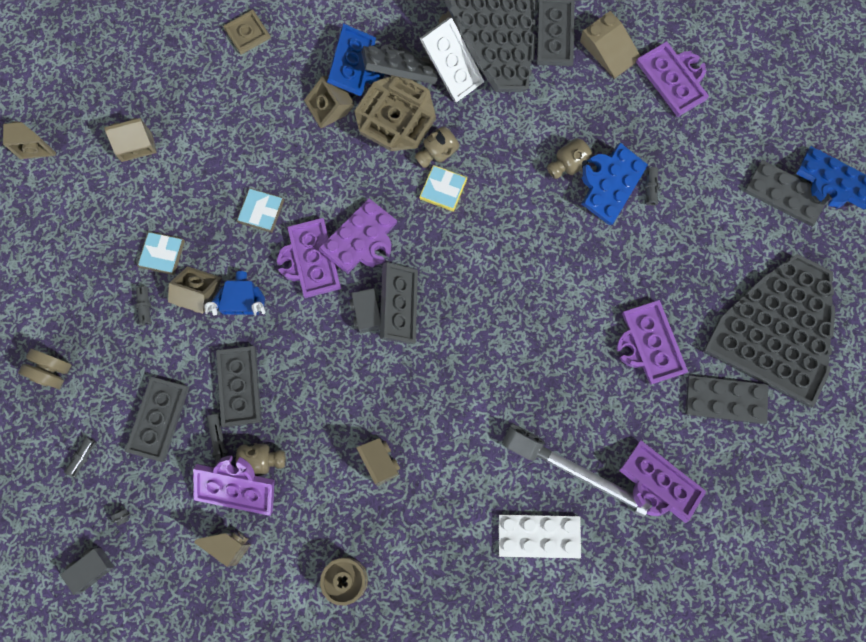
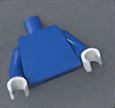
M237 271L235 281H226L213 300L204 306L205 313L208 314L209 311H212L213 315H217L218 308L223 315L256 316L259 315V311H262V314L266 313L264 309L265 297L262 291L252 281H247V272Z

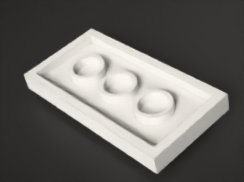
M447 18L420 38L454 102L459 101L484 83L452 18Z
M499 515V557L581 558L580 516Z

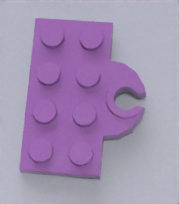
M665 42L639 57L636 63L675 115L679 117L708 99L709 95L699 84L707 70L705 63H702L698 69L691 68L690 64H696L699 61L700 57L691 53L692 51H685L677 55L669 43Z
M369 198L319 248V251L347 274L359 262L370 267L384 263V258L376 255L375 251L381 249L387 257L390 256L392 244L386 234L397 224V220Z
M324 218L287 227L291 244L284 246L279 251L277 264L282 265L284 262L290 261L292 265L289 269H278L280 273L288 280L300 281L304 298L341 289L335 263L319 251V248L329 239Z
M660 300L622 313L628 331L618 340L616 350L621 351L623 347H629L632 350L631 356L623 355L619 358L624 364L633 368L643 367L649 385L688 373Z
M643 441L637 443L619 470L635 483L633 497L637 506L641 508L646 503L645 499L652 503V507L646 512V514L651 516H661L671 511L684 523H687L707 492Z
M232 455L221 458L214 468L196 464L194 467L195 501L271 516L273 512L275 480L255 476L254 469L243 458L239 457L236 463L238 468L230 463L233 459Z

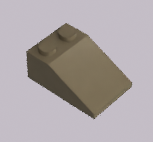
M611 11L582 31L580 42L614 79L636 64L637 59L641 57L623 24Z

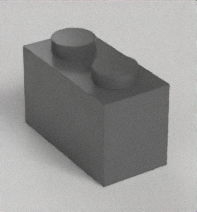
M369 289L352 293L353 299L349 300L351 310H355L356 317L353 318L355 329H359L360 334L380 330V313L375 290Z
M102 548L86 550L80 560L68 564L65 567L66 571L60 574L73 595L83 593L115 568Z

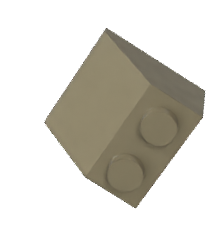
M322 76L304 99L320 128L346 116L355 105L346 90L327 83L328 76Z
M14 121L3 124V145L19 159L56 156V152L22 122Z
M187 266L169 282L168 302L203 314L205 312V304L213 300L222 277Z
M379 438L357 447L375 485L380 486L399 475L398 470L400 467L396 459L391 460L388 454L391 452V449L386 441L382 442Z
M233 532L199 538L194 542L226 567L236 566L251 546L247 542L249 538L240 532L238 534Z

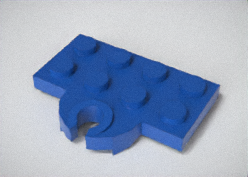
M343 23L327 83L361 96L365 83L373 84V82L383 79L385 74L365 70L361 53L363 46L375 45L376 37Z
M622 143L616 145L610 156L598 154L589 158L587 161L594 163L597 166V171L594 172L589 165L583 166V177H581L584 184L590 188L581 204L608 225H613L648 166L647 163Z
M810 146L796 174L813 183L811 187L812 196H816L822 202L827 194L831 195L832 199L829 201L828 206L835 207L836 209L842 207L848 201L865 210L866 174Z

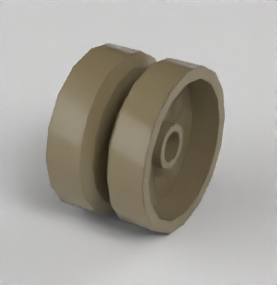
M30 348L26 358L36 363V366L22 364L18 374L28 377L30 381L40 385L51 386L60 390L64 379L54 375V372L68 374L72 365Z
M343 557L331 561L321 574L320 587L322 594L335 605L346 606L354 603L364 594L368 586L366 569L361 562L354 558ZM343 577H347V578H348V579L346 580V582H347L348 584L345 585V584L342 583V578H343Z

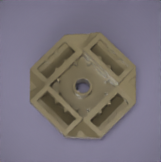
M393 75L373 82L354 111L360 134L390 151L418 148L436 120L430 90L411 79ZM394 115L399 116L398 118H392Z

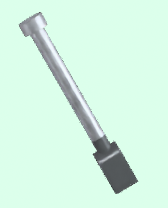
M517 425L510 426L502 441L506 448L526 459L535 461L539 457L634 508V513L642 517L646 515L647 510L652 504L648 499H645L646 503L639 508L634 500L633 493L543 446L545 442L540 437Z

